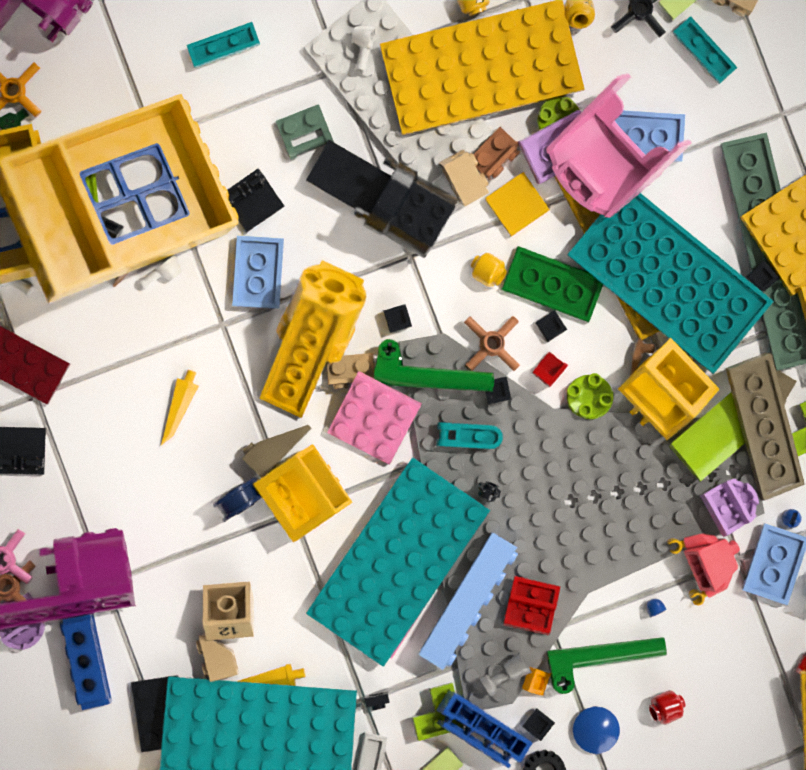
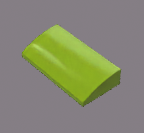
M732 392L669 445L670 449L699 482L745 444Z

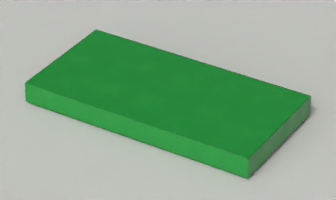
M518 246L501 290L589 323L603 284L587 271Z

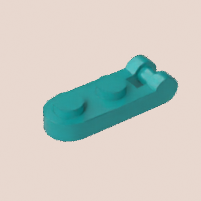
M437 422L439 439H436V446L494 449L500 446L503 440V433L498 427L493 425ZM449 430H456L455 440L448 439Z

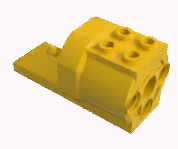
M321 260L320 264L312 265L302 271L291 301L277 326V335L283 341L259 399L299 418L303 417L326 362L334 363L341 361L356 330V322L367 298L366 290L363 286L364 279L324 260Z

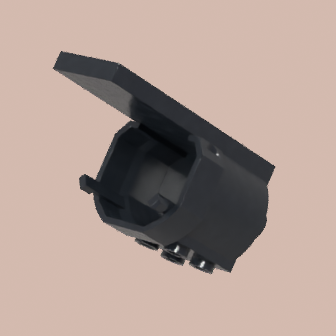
M329 140L308 175L306 182L355 209L354 215L365 219L363 226L379 236H386L425 259L454 211L459 199L421 178L415 170L401 162L397 165L393 163L394 160L391 158H385L383 164L394 170L392 175H389Z

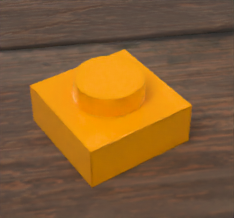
M529 667L532 673L526 675L522 689L543 696L551 673Z

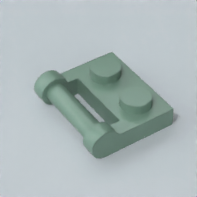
M319 104L276 120L291 160L297 158L299 154L327 144L329 140L334 142ZM322 130V136L293 147L291 141Z

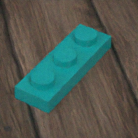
M691 16L673 31L674 36L719 85L738 68Z
M249 22L187 44L186 46L194 68H198L261 44L253 22Z

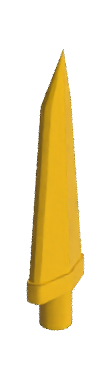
M188 369L184 380L176 379L161 445L174 436L199 388V385L193 383L197 373Z
M286 664L285 666L237 682L296 686L295 679L306 677L304 668L293 670L291 664Z

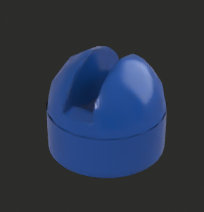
M788 509L782 515V522L790 528L799 526L802 521L800 512L795 509ZM793 513H796L793 525L789 524Z
M655 598L648 602L646 610L649 617L652 618L665 612L667 609L663 601Z

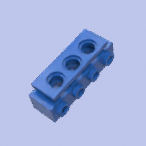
M94 614L62 619L63 622H60V630L62 636L65 637V653L67 659L70 660V676L76 688L75 699L77 705H81L82 710L111 704L113 700ZM76 632H81L84 635L83 643H78L75 640ZM81 655L89 658V666H83L80 663ZM86 678L94 682V689L90 690L85 686L84 681Z
M448 690L436 710L446 717L444 721L438 720L436 724L504 767H511L512 764L508 762L510 758L521 763L533 742L455 692ZM454 719L464 725L465 731L452 723L451 720ZM471 732H475L484 738V743L470 735ZM495 745L496 747L500 748L504 751V755L492 749L490 746Z

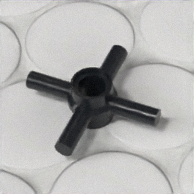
M628 0V13L610 26L617 34L634 19L637 21L645 20L659 38L666 33L652 15L653 4L657 0ZM635 4H644L647 11L645 13L637 12Z

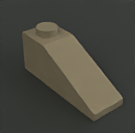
M305 425L259 441L256 444L251 442L243 450L245 456L242 460L262 478L287 455L312 427Z

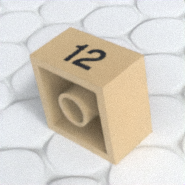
M250 581L203 585V628L207 641L254 637V596Z

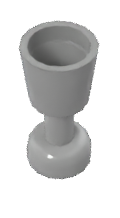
M520 653L503 665L505 670L492 678L489 675H484L480 678L490 696L497 693L496 686L510 678L512 681H515L532 673Z

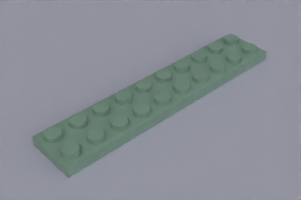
M765 132L720 144L751 271L762 261H765L772 270L773 268L740 217L781 191L768 134ZM778 279L764 292L774 302L762 315L776 371L806 364V320L798 293L790 296L780 279Z

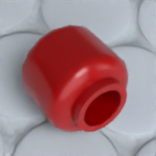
M668 690L652 698L649 711L655 722L667 725L683 717L686 703L680 694L677 695L674 691Z

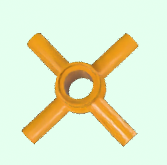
M35 62L19 78L12 77L7 79L0 72V111L8 102H19L35 118L41 114L42 111L25 96V84L41 69ZM18 85V93L14 96H9V87Z

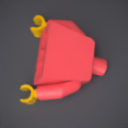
M709 534L685 537L683 541H679L676 538H671L667 541L668 544L678 543L676 549L669 550L673 554L680 553L682 548L686 547V550L683 552L699 589H692L688 593L690 598L699 595V598L693 601L694 605L700 606L704 603L705 597L711 598L728 588L733 576L732 574L738 569L734 555L740 551V548L735 541L731 540L728 542L725 538L717 539L715 535Z

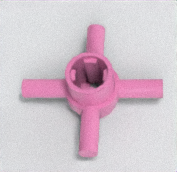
M17 529L7 545L0 546V554L5 555L3 560L7 562L5 566L0 565V574L10 572L28 584L33 577L16 565V557L13 552L25 535L23 531Z

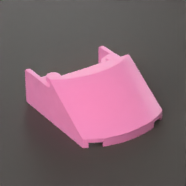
M629 74L617 76L546 148L553 164L552 169L565 190L588 210L595 211L608 218L614 216L660 177L662 172L692 144L688 139L678 143L670 152L665 147L660 146L653 148L645 155L618 126L615 120L622 114L624 104L616 93L631 78Z

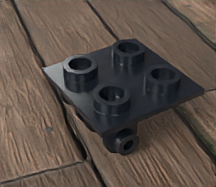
M259 168L227 189L230 205L236 209L238 221L246 233L285 207Z
M0 427V474L45 475L46 428Z

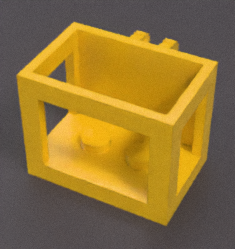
M671 338L650 355L618 388L634 405L629 411L630 414L633 416L640 412L644 417H642L639 423L644 426L650 422L666 440L694 419L720 390Z
M313 444L295 454L253 484L293 543L353 503L339 483L338 477H335L330 470L331 467L329 464H326Z

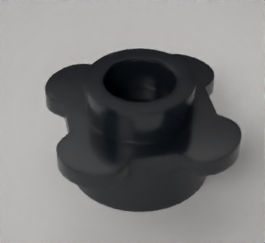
M489 481L479 483L478 495L492 502L497 497H500L501 490L498 489L496 484Z

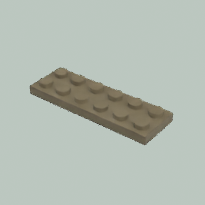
M766 352L726 367L759 498L765 501L805 485L772 354Z

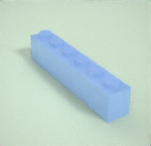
M491 532L419 651V656L442 670L445 666L450 667L457 656L454 654V651L458 645L461 647L464 645L469 636L466 631L470 625L475 626L481 616L478 613L481 606L488 605L494 595L491 593L492 588L495 584L499 586L506 575L503 572L507 564L512 565L518 555L515 552L516 546Z

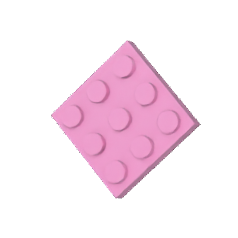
M358 371L327 433L390 465L422 403Z

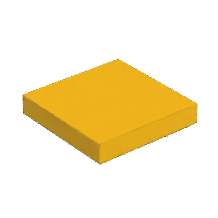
M524 172L485 198L511 237L550 211Z

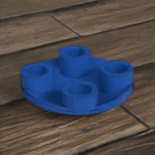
M599 706L583 710L576 717L572 729L574 739L579 747L593 754L609 751L617 743L620 735V725L616 716L608 709Z

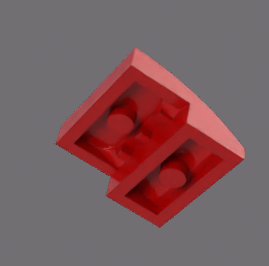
M514 576L503 625L549 636L561 587Z

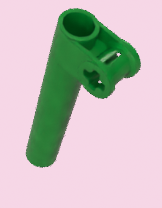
M387 339L379 345L374 379L387 386L493 391L494 373L401 366V351L396 341Z
M664 637L547 651L552 686L556 692L561 694L570 693L575 686L573 669L667 656ZM563 676L565 680H569V685H566L565 690L557 685V682H560Z

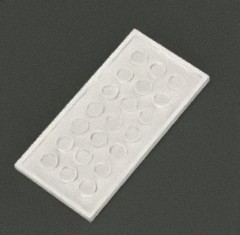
M361 0L307 43L304 49L396 163H403L415 170L418 176L433 183L444 174L439 162L462 149L465 152L471 153L493 134V131L481 117H476L402 136L380 43L414 34L386 0ZM359 26H374L376 28L374 44L369 50L366 64L367 70L355 68L361 47L352 42L353 30Z

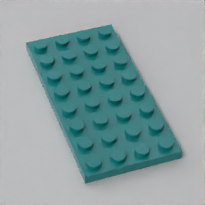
M642 193L638 194L614 216L608 218L600 214L567 256L667 338H671L683 351L711 374H714L774 301Z
M412 457L306 614L384 667L491 510Z
M168 676L160 770H352L357 691L223 680L210 682V679Z

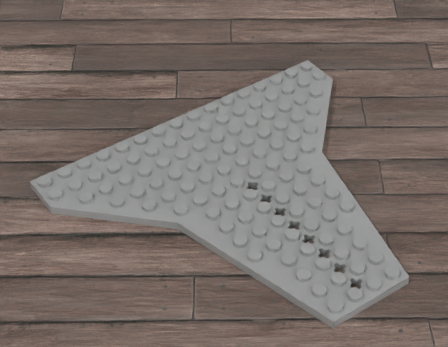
M445 333L399 341L403 366L469 371L465 365L475 355ZM482 360L473 370L494 373V379L506 377L505 374L485 360ZM508 376L507 381L512 400L488 405L486 391L407 387L409 397L422 403L413 420L421 463L491 510L443 580L447 605L491 532L517 547L515 550L518 553L512 565L507 564L503 570L506 574L499 586L494 585L491 593L494 594L487 606H481L478 611L481 614L475 626H469L466 631L469 634L466 642L462 647L458 645L455 650L464 698L480 709L513 704L523 690L522 686L526 675L515 681L509 678L497 685V693L493 696L489 695L480 678L484 675H489L492 678L505 670L503 665L518 653L522 655L528 667L537 669L547 655V651L552 648L589 593L675 555L669 550L676 549L678 543L668 544L667 541L669 539L676 538L679 541H683L685 537L697 534L715 536L721 534L700 495L713 487L732 479L750 484L759 500V504L756 506V517L765 514L763 501L759 498L746 445H742L712 471L716 474L712 482L709 483L708 479H703L699 482L670 449L669 445L700 418L692 419L666 440L650 422L644 426L639 423L642 417H644L642 414H634L632 416L630 413L607 412L604 416L597 419H584L569 409H554ZM437 422L493 425L501 430L503 440L500 446L494 449L436 446V439H439ZM449 430L448 439L455 440L456 430ZM730 465H734V468L739 470L735 478L726 474V470L730 469ZM684 473L693 478L688 487L685 486V483H680ZM662 477L670 483L665 491L661 487H657V483L660 482ZM489 481L496 484L498 489L501 490L500 497H497L494 502L478 495L480 482L485 483ZM639 481L647 487V490L643 491V495H639V492H634V487L637 486ZM614 486H618L619 489L624 491V494L620 495V499L611 496ZM592 490L601 495V498L597 499L595 504H593L592 500H588V495H591ZM569 494H572L573 498L578 500V502L574 503L573 508H570L569 504L564 503V500L568 499ZM514 576L561 587L549 636L503 625Z

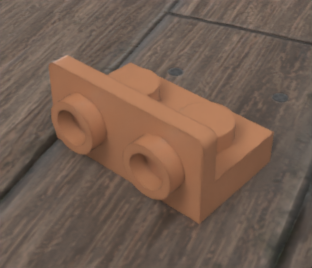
M499 127L473 154L478 162V165L475 166L478 172L483 173L487 180L491 177L496 179L504 170L502 165L507 160L512 162L520 154L518 141L516 142L503 128Z

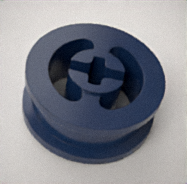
M257 477L239 485L212 504L214 508L218 507L224 516L222 519L223 523L239 515L262 499V496L253 485L258 480Z

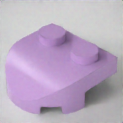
M732 479L700 495L723 537L751 523L757 516L755 512L756 506L759 504L758 496L753 487L748 483Z
M29 592L23 595L27 600L34 599ZM46 622L1 629V641L9 648L21 650L31 648L43 636Z

